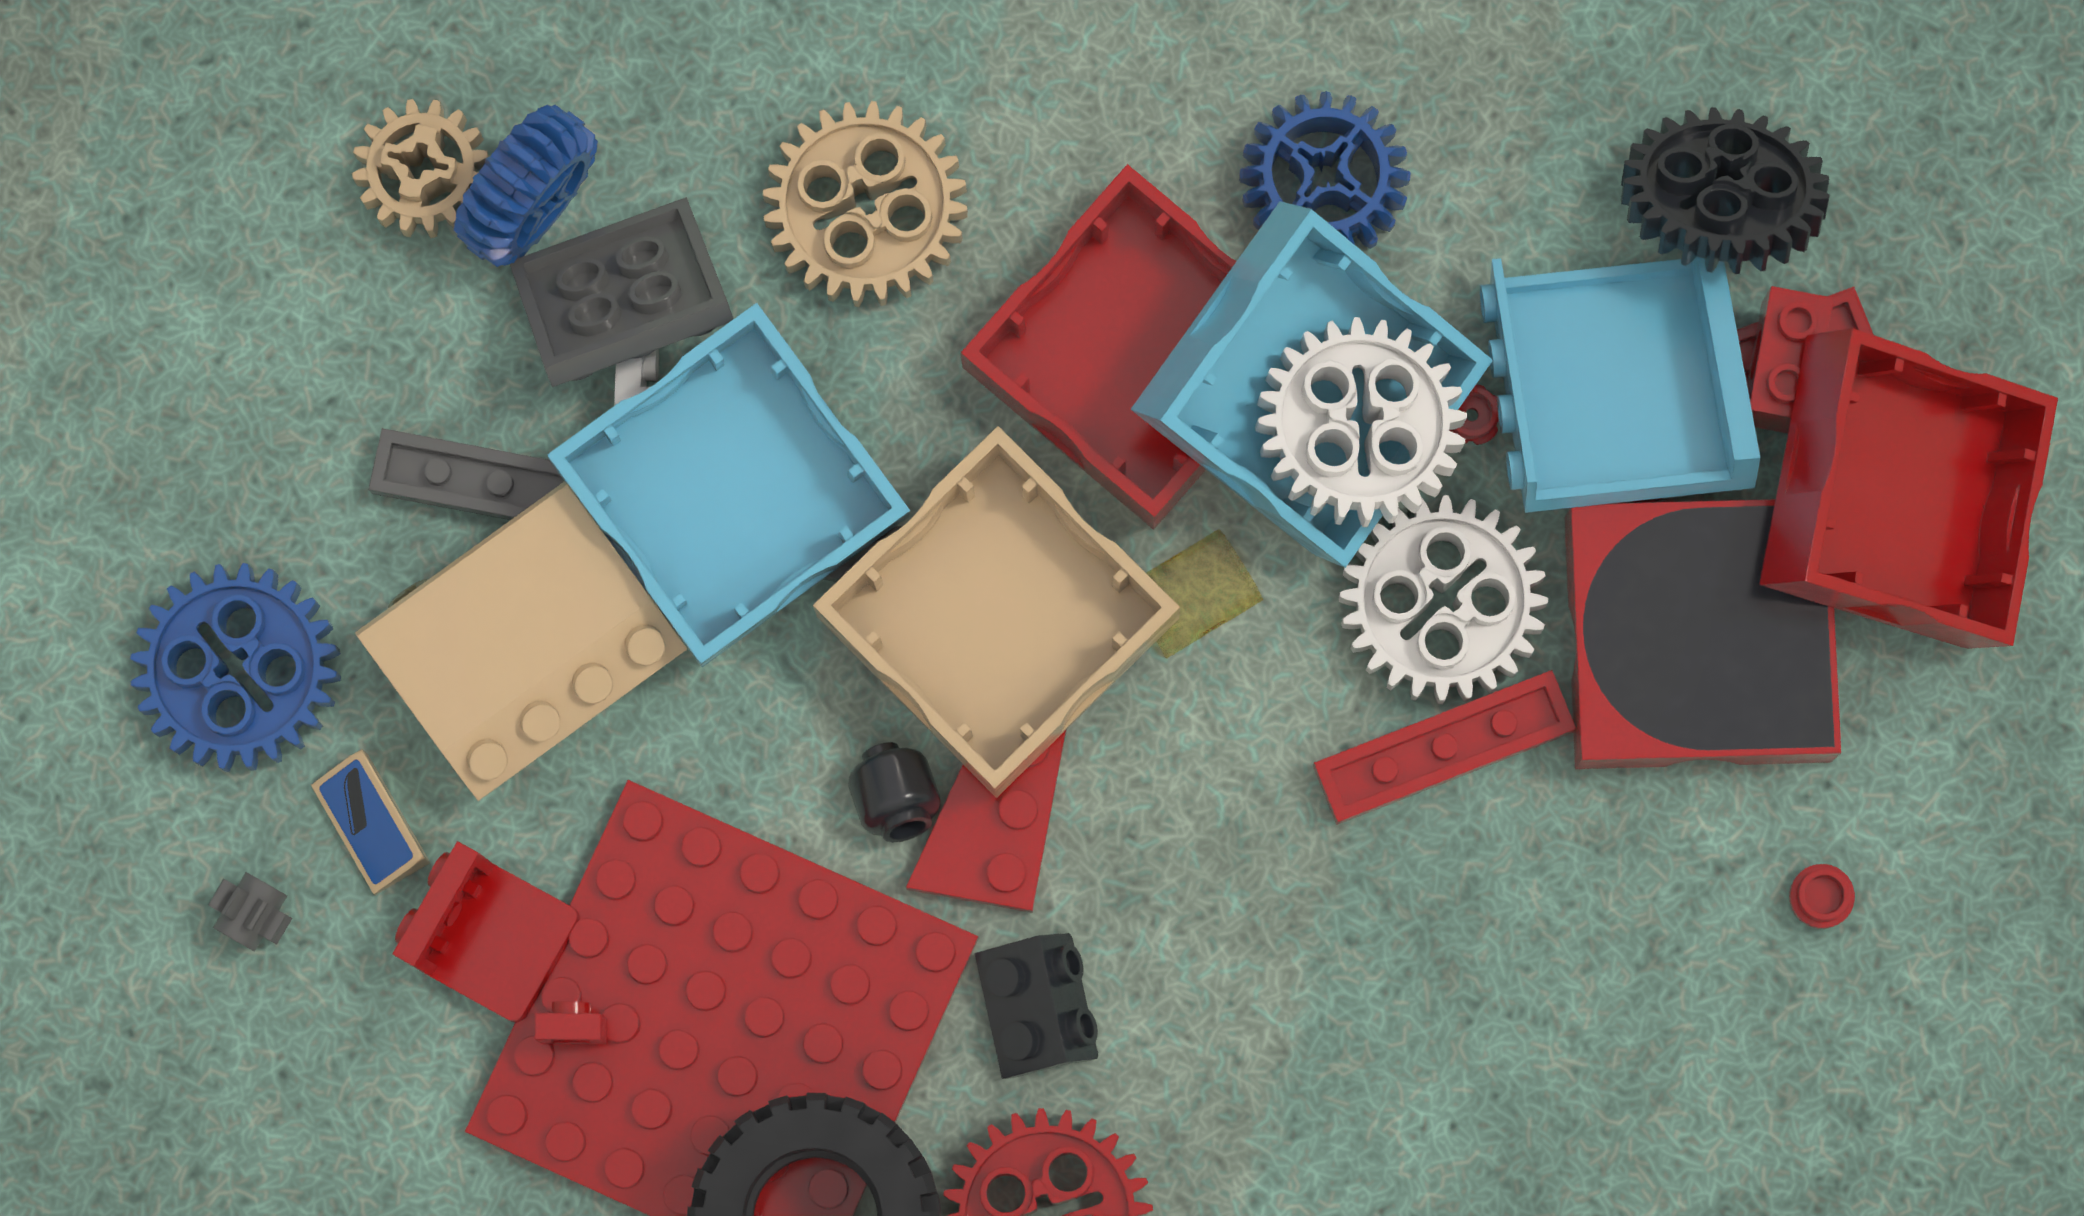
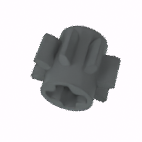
M247 872L243 875L238 886L223 878L208 906L221 912L213 928L254 952L263 937L277 945L292 920L291 917L279 911L287 895Z

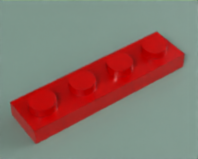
M1550 670L1314 762L1313 768L1336 825L1574 733L1576 726L1553 670Z

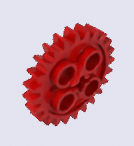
M1038 1108L1035 1127L1026 1128L1017 1113L1011 1114L1013 1133L1004 1136L992 1124L989 1125L987 1129L993 1145L987 1150L975 1143L969 1142L967 1147L976 1163L972 1168L954 1164L952 1170L959 1178L965 1181L963 1189L944 1190L943 1194L950 1201L960 1204L959 1212L947 1216H1028L1037 1211L1036 1200L1041 1197L1048 1196L1052 1205H1061L1093 1192H1100L1102 1194L1103 1201L1100 1204L1062 1216H1143L1153 1211V1205L1134 1201L1133 1194L1148 1185L1147 1178H1127L1125 1172L1133 1165L1137 1157L1133 1153L1116 1159L1111 1154L1119 1139L1116 1133L1099 1143L1093 1139L1097 1120L1090 1119L1080 1132L1073 1130L1070 1110H1065L1058 1126H1049L1044 1108ZM1061 1156H1075L1083 1161L1087 1168L1085 1182L1075 1191L1065 1192L1059 1190L1049 1179L1050 1166ZM1000 1176L1015 1177L1022 1182L1025 1188L1023 1203L1012 1212L1004 1213L997 1211L988 1201L987 1193L989 1186Z

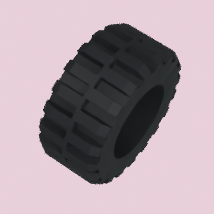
M806 1093L804 1096L790 1098L786 1095L770 1100L768 1105L754 1112L749 1110L734 1121L736 1124L723 1137L719 1135L707 1150L710 1154L702 1169H697L691 1186L694 1188L691 1207L687 1208V1216H754L755 1205L760 1192L776 1172L799 1160L824 1158L848 1166L865 1181L873 1195L877 1216L942 1215L940 1198L933 1174L917 1146L898 1124L882 1112L880 1113L870 1108L863 1102L849 1097L830 1096L827 1093Z

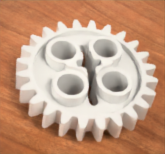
M1354 317L1348 335L1342 336L1337 325L1330 321L1324 330V342L1322 343L1309 331L1303 334L1300 343L1304 355L1289 347L1283 350L1280 360L1287 371L1270 368L1265 381L1276 391L1261 392L1257 405L1273 414L1258 418L1255 431L1273 435L1274 437L1262 445L1260 455L1265 458L1280 457L1281 461L1274 468L1271 478L1273 481L1291 476L1295 480L1288 496L1291 501L1301 497L1306 492L1314 496L1310 508L1311 515H1317L1327 503L1334 506L1335 524L1341 525L1349 510H1357L1362 527H1368L1375 509H1380L1389 524L1394 523L1398 516V502L1401 501L1408 510L1416 513L1422 505L1418 489L1430 496L1436 497L1442 488V484L1435 473L1451 476L1456 468L1457 463L1446 453L1460 452L1465 444V439L1449 430L1463 426L1467 419V413L1449 409V406L1459 399L1462 389L1461 387L1454 386L1442 387L1441 383L1448 375L1451 367L1447 363L1430 368L1427 361L1432 353L1433 345L1429 343L1416 352L1408 348L1411 340V330L1406 329L1394 341L1387 338L1388 327L1386 320H1381L1374 334L1370 335L1365 334L1360 317ZM1354 368H1360L1364 373L1363 420L1365 423L1372 424L1364 442L1366 461L1370 472L1367 477L1361 476L1358 472L1359 425L1356 421L1350 420L1358 402L1356 383L1352 374ZM1382 379H1393L1404 387L1407 398L1398 402L1387 401L1377 392L1375 383ZM1316 381H1331L1342 391L1343 399L1332 404L1324 403L1313 394L1311 385ZM1385 441H1397L1407 448L1411 460L1405 464H1392L1381 455L1379 445ZM1324 442L1335 443L1345 452L1347 462L1339 466L1326 465L1316 456L1314 447Z
M1443 495L1438 512L1430 513L1427 504L1421 497L1422 505L1419 511L1414 513L1413 518L1408 519L1403 511L1398 508V516L1395 522L1392 523L1393 528L1390 531L1383 525L1376 524L1370 533L1376 545L1371 546L1363 543L1355 554L1364 562V566L1347 565L1344 568L1342 576L1358 586L1357 588L1340 592L1339 602L1356 607V611L1344 617L1341 624L1342 628L1361 629L1362 634L1352 643L1350 649L1353 653L1368 649L1372 650L1374 655L1366 668L1369 674L1378 671L1384 666L1391 670L1387 682L1389 690L1395 688L1405 678L1411 681V700L1416 701L1424 687L1430 686L1434 688L1437 704L1443 705L1449 687L1456 686L1460 697L1464 702H1468L1472 697V682L1478 680L1486 691L1492 693L1497 687L1493 671L1497 669L1510 678L1517 674L1518 669L1510 656L1511 653L1530 658L1535 649L1522 635L1523 633L1532 635L1542 633L1545 624L1530 616L1529 613L1530 611L1546 608L1548 598L1531 593L1530 588L1543 582L1546 576L1544 571H1526L1524 565L1533 558L1536 550L1534 547L1515 550L1512 545L1520 532L1518 526L1512 527L1502 534L1495 529L1500 514L1498 510L1495 509L1481 521L1475 518V500L1470 499L1462 513L1459 514L1453 513L1449 495ZM1437 541L1452 543L1460 552L1461 563L1453 569H1438L1428 559L1426 550L1429 545ZM1482 560L1485 562L1486 568L1459 590L1453 602V607L1456 611L1452 612L1444 606L1411 639L1404 640L1401 637L1400 632L1429 607L1434 596L1431 588L1434 587L1438 592L1443 593L1475 561ZM1391 584L1405 585L1412 591L1415 597V606L1406 613L1398 614L1391 612L1385 608L1381 601V591ZM1488 586L1495 588L1504 597L1505 610L1495 616L1482 615L1472 604V592L1479 587ZM1442 629L1455 635L1460 647L1458 655L1446 660L1437 659L1432 656L1425 645L1427 634L1434 630Z

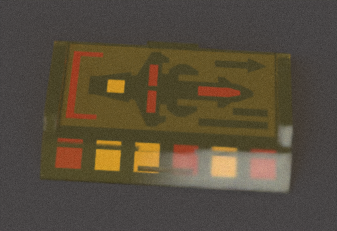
M1220 529L1146 572L1180 606L1179 620L1156 641L1166 659L1263 601L1254 580Z

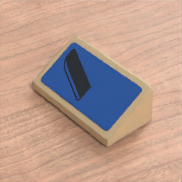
M363 749L350 755L311 785L374 895L430 864L428 857L372 760Z

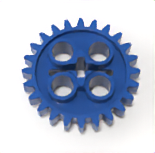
M242 563L236 580H231L227 570L221 564L215 565L214 583L208 585L196 572L190 573L192 592L186 596L173 586L167 588L169 596L174 603L169 611L156 605L149 607L152 615L160 622L157 629H137L136 633L147 641L150 647L149 651L132 653L130 656L133 662L147 668L146 674L131 680V686L136 690L151 692V696L143 700L137 707L144 715L161 713V716L152 726L151 731L158 737L176 731L171 741L170 749L178 755L186 751L194 743L193 762L202 767L209 761L213 752L217 753L219 768L225 772H230L236 755H241L245 766L251 771L257 769L258 752L265 751L272 760L280 763L282 762L281 742L287 740L293 746L302 749L305 745L298 729L303 724L317 730H321L323 727L319 719L312 713L315 705L334 707L335 701L325 692L321 691L322 685L341 681V675L330 668L324 667V662L339 656L341 653L336 645L320 642L334 628L328 620L310 622L320 608L318 602L312 597L296 605L295 603L301 591L300 585L292 580L280 591H277L278 574L270 568L262 575L258 583L255 582L253 568L247 563ZM242 608L254 610L256 622L251 632L241 638L229 637L226 624L231 614ZM202 624H209L226 648L237 658L244 660L242 663L244 670L272 701L273 708L271 711H263L245 686L230 674L227 675L229 672L227 664L199 633V627ZM198 648L203 650L206 663L200 674L189 679L180 678L177 674V663L180 656L190 649ZM278 657H292L295 661L296 671L290 682L277 687L268 685L266 671L269 664ZM230 697L243 698L246 707L243 719L233 727H220L216 719L219 705Z

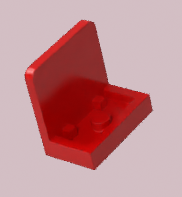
M457 841L450 853H443L433 865L427 881L430 889L419 908L411 909L402 919L395 935V941L398 945L392 955L511 1022H520L527 1016L567 946L569 935L577 921L580 920L579 913L570 905L498 867L477 851Z

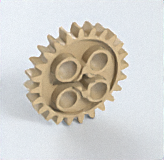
M871 101L866 116L857 118L854 108L850 102L844 104L843 120L836 123L825 110L819 111L822 129L815 133L808 126L800 123L797 126L803 143L800 148L782 142L780 145L782 155L789 162L788 166L777 164L769 165L768 167L769 176L781 184V187L763 190L764 202L780 207V209L764 215V222L766 228L784 229V231L771 240L774 252H784L793 249V252L784 263L787 272L790 274L806 266L808 270L804 278L805 288L810 291L822 280L827 281L829 301L834 302L843 288L851 289L854 306L860 307L865 291L874 290L880 305L884 306L887 303L888 287L894 285L906 298L911 297L909 279L914 275L929 285L933 283V275L928 265L931 260L946 266L951 263L950 254L942 246V243L962 242V231L949 222L962 220L968 216L966 205L951 201V199L967 192L966 182L962 179H947L948 176L959 168V160L957 156L938 158L946 145L945 137L940 134L924 141L923 137L926 131V120L924 118H919L909 128L904 127L902 107L897 106L890 114L888 120L880 119L877 102ZM877 151L890 152L898 159L894 170L881 176L868 172L864 168V162L869 155ZM821 177L832 178L841 185L837 196L825 202L815 201L807 195V189L811 182ZM909 178H914L917 181L916 186L911 189L904 188L891 192ZM865 192L870 200H875L876 211L874 213L865 215L861 207L856 208L855 196ZM912 206L921 210L925 218L922 224L915 230L901 231L890 223L893 213L901 207ZM839 216L822 230L814 228L815 222L820 219L826 220ZM849 232L858 233L867 240V246L864 251L852 258L842 257L833 250V245L837 238Z

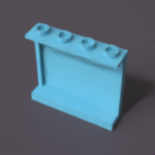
M1696 257L1686 266L1681 264V259L1504 278L1501 258L1492 259L1490 284L1480 285L1481 313L1484 323H1495L1497 339L1488 341L1489 357L1493 360L1490 364L1492 378L1503 377L1506 395L1497 396L1499 426L1502 434L1512 433L1515 451L1506 452L1507 476L1510 490L1521 489L1525 513L1755 488L1760 463V452L1725 263L1723 261L1718 262L1713 272H1707L1704 258Z

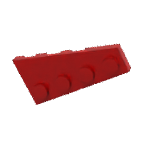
M1067 729L997 798L962 765L906 889L1033 913Z

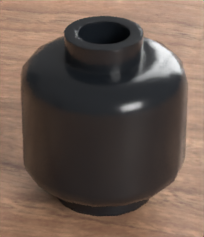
M894 742L881 743L866 750L862 755L863 761L850 773L848 782L861 825L870 834L883 836L885 841L892 843L910 840L926 832L931 827V819L938 812L941 802L940 794L926 757L916 749L899 748L898 744Z

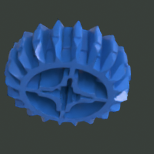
M1327 91L1321 92L1317 109L1310 108L1309 101L1305 95L1296 96L1294 103L1295 116H1292L1281 105L1274 107L1272 117L1277 128L1267 123L1258 122L1254 129V135L1263 145L1256 143L1245 145L1243 157L1254 165L1240 169L1239 173L1240 183L1255 187L1243 194L1242 202L1244 207L1257 208L1265 206L1253 219L1255 228L1259 230L1279 201L1284 202L1276 190L1272 175L1273 165L1277 157L1280 156L1289 163L1288 170L1294 173L1301 183V187L1296 192V198L1292 204L1310 208L1313 211L1324 205H1335L1346 212L1353 209L1357 212L1354 215L1328 223L1354 245L1353 237L1357 236L1360 242L1369 249L1376 246L1378 238L1372 225L1388 232L1394 228L1396 220L1387 209L1403 210L1407 201V197L1394 188H1401L1410 182V171L1393 167L1406 159L1407 150L1405 146L1385 147L1395 137L1396 128L1394 125L1387 124L1374 130L1372 127L1378 118V109L1371 106L1365 110L1361 117L1354 115L1356 98L1352 95L1346 96L1343 101L1342 110L1331 108L1332 96ZM1315 132L1340 134L1333 144L1324 148L1312 147L1304 141H1301L1299 144L1293 142L1301 136ZM1359 147L1369 156L1375 169L1377 187L1372 198L1360 190L1361 183L1351 175L1348 168ZM1339 159L1334 181L1336 185L1331 187L1327 181L1326 187L1317 186L1310 195L1315 173L1313 168L1319 166L1322 173L1323 166L1332 168Z
M546 105L538 108L535 112L527 114L523 122L514 125L511 133L503 141L499 142L492 155L486 158L485 164L479 173L473 177L474 181L463 194V203L456 211L454 231L457 233V237L468 246V250L480 259H487L498 267L514 263L516 259L525 256L531 246L539 243L541 237L551 228L570 201L578 194L577 191L580 185L588 177V169L595 161L598 141L595 139V134L584 126L585 123L570 111L566 113L557 105Z

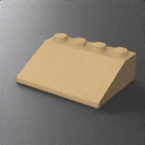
M565 481L355 632L420 724L478 801L687 650V647Z

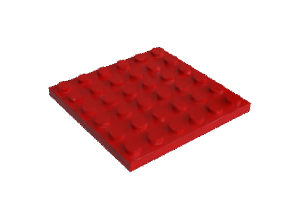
M627 780L570 903V906L579 913L580 920L577 921L569 935L567 946L527 1016L522 1021L515 1022L465 1132L649 1216H687V1208L691 1207L694 1188L691 1186L697 1169H702L710 1154L707 1150L719 1135L723 1137L736 1124L734 1121L749 1110L754 1112L768 1105L770 1100L786 1095L789 1098L804 1096L806 1093H827L835 1097H849L865 1103L880 1113L882 1112L896 1123L978 942L979 936L633 781ZM555 1001L590 1002L591 1013L602 1014L607 1018L606 1044H541L535 1040V1013H552V1002ZM824 1158L799 1160L783 1167L768 1180L757 1199L754 1216H854L867 1188V1184L854 1170L837 1161Z

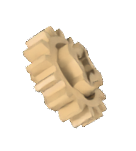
M414 99L407 100L406 115L397 117L395 112L389 107L383 110L384 119L387 122L385 127L379 129L376 126L367 124L364 128L367 136L372 141L371 146L354 148L353 153L358 161L365 164L366 168L353 172V180L357 186L371 187L361 195L360 199L367 210L382 205L377 219L385 228L399 218L400 230L404 236L411 237L416 225L423 224L430 238L437 237L438 222L446 219L449 225L454 228L456 211L463 203V194L473 183V177L479 173L477 170L481 169L485 164L486 158L490 157L487 151L473 150L484 139L477 127L462 132L467 119L459 109L453 112L447 119L444 118V108L438 100L432 101L427 113L420 112ZM414 132L411 137L397 145L394 144L401 137ZM445 136L454 141L460 148L463 163H458L455 158L444 156L445 143L443 140ZM424 157L429 158L435 168L434 171L423 170L420 179H415L409 167L421 166ZM381 174H386L389 178L401 182L398 192L400 195L399 202L385 191ZM446 191L452 192L444 200L429 206L431 200Z

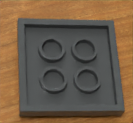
M687 197L520 257L510 264L552 387L569 381L585 379L596 371L632 358L645 357L656 349L686 338L705 335L716 327L725 325L734 319Z

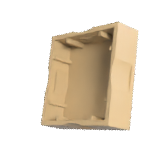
M999 426L932 489L922 507L905 525L885 539L877 542L813 605L817 618L996 798L1178 621L1180 606L1115 542L1107 539L1086 523L1074 510L1063 490Z

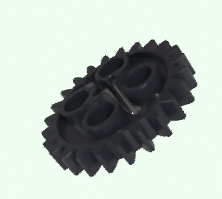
M1716 107L1710 108L1708 120H1700L1691 110H1686L1683 125H1679L1674 120L1665 117L1662 119L1660 132L1646 128L1643 132L1642 144L1632 143L1629 160L1624 162L1621 186H1623L1621 204L1629 206L1627 214L1628 223H1641L1639 237L1642 240L1660 237L1658 253L1663 255L1677 248L1682 251L1681 264L1684 266L1691 263L1696 257L1705 259L1707 272H1713L1719 261L1728 262L1734 274H1740L1743 261H1750L1759 271H1766L1769 255L1777 261L1786 264L1789 262L1791 248L1805 252L1808 248L1809 237L1819 236L1822 220L1826 218L1830 194L1827 193L1829 175L1820 174L1823 162L1821 157H1807L1810 144L1807 140L1789 143L1791 128L1788 126L1774 132L1767 130V116L1763 115L1753 124L1745 122L1743 110L1740 109L1735 111L1731 120L1722 119Z

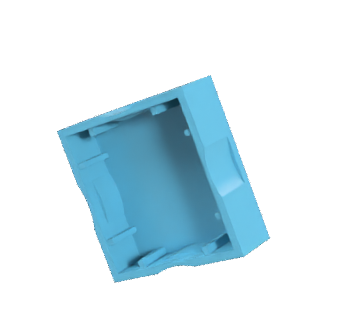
M1279 201L1131 410L1309 552L1346 568L1383 515L1380 509H1375L1368 527H1362L1357 510H1349L1341 525L1335 524L1334 506L1326 503L1323 509L1313 516L1310 514V508L1314 496L1306 492L1293 501L1288 498L1295 482L1291 476L1282 480H1272V472L1281 459L1280 457H1261L1260 450L1262 445L1274 436L1255 431L1258 418L1273 414L1257 405L1261 392L1276 391L1265 381L1270 368L1287 371L1280 360L1283 350L1289 347L1304 355L1300 343L1303 334L1309 331L1322 343L1324 342V330L1330 321L1337 325L1342 336L1348 335L1354 317H1360L1365 334L1370 335L1374 334L1381 320H1386L1388 339L1396 341L1403 331L1409 329L1412 331L1409 349L1416 352L1429 343L1434 346L1427 361L1430 368L1447 363L1450 365L1451 369L1441 385L1442 387H1461L1462 394L1459 399L1449 406V409L1458 410L1493 360L1430 307L1414 301L1399 291L1388 280L1375 261L1312 209ZM1354 368L1352 374L1356 383L1358 402L1350 420L1356 421L1359 425L1358 472L1361 476L1367 477L1370 472L1366 461L1364 442L1372 424L1365 423L1363 420L1364 373L1362 369ZM1382 379L1375 383L1377 392L1387 401L1398 402L1407 398L1404 387L1393 379ZM1321 380L1311 385L1313 394L1324 403L1332 404L1343 399L1342 391L1331 381ZM1385 441L1379 445L1381 455L1392 464H1405L1411 460L1407 448L1397 441ZM1324 442L1314 447L1316 456L1326 465L1339 466L1347 462L1345 452L1335 443Z
M755 303L682 356L674 368L655 385L631 398L620 401L547 454L557 472L569 485L701 667L707 665L905 520L910 513V509L856 436L841 425L818 394L811 375L758 303Z

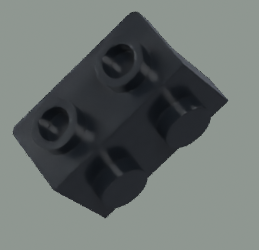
M1071 934L1038 935L974 953L1002 1079L1016 1078L1070 1063L1087 1062L1098 1058L1096 1046L1097 1024L1093 1014L1088 1009L1082 983L1083 961L1079 951L1074 946Z

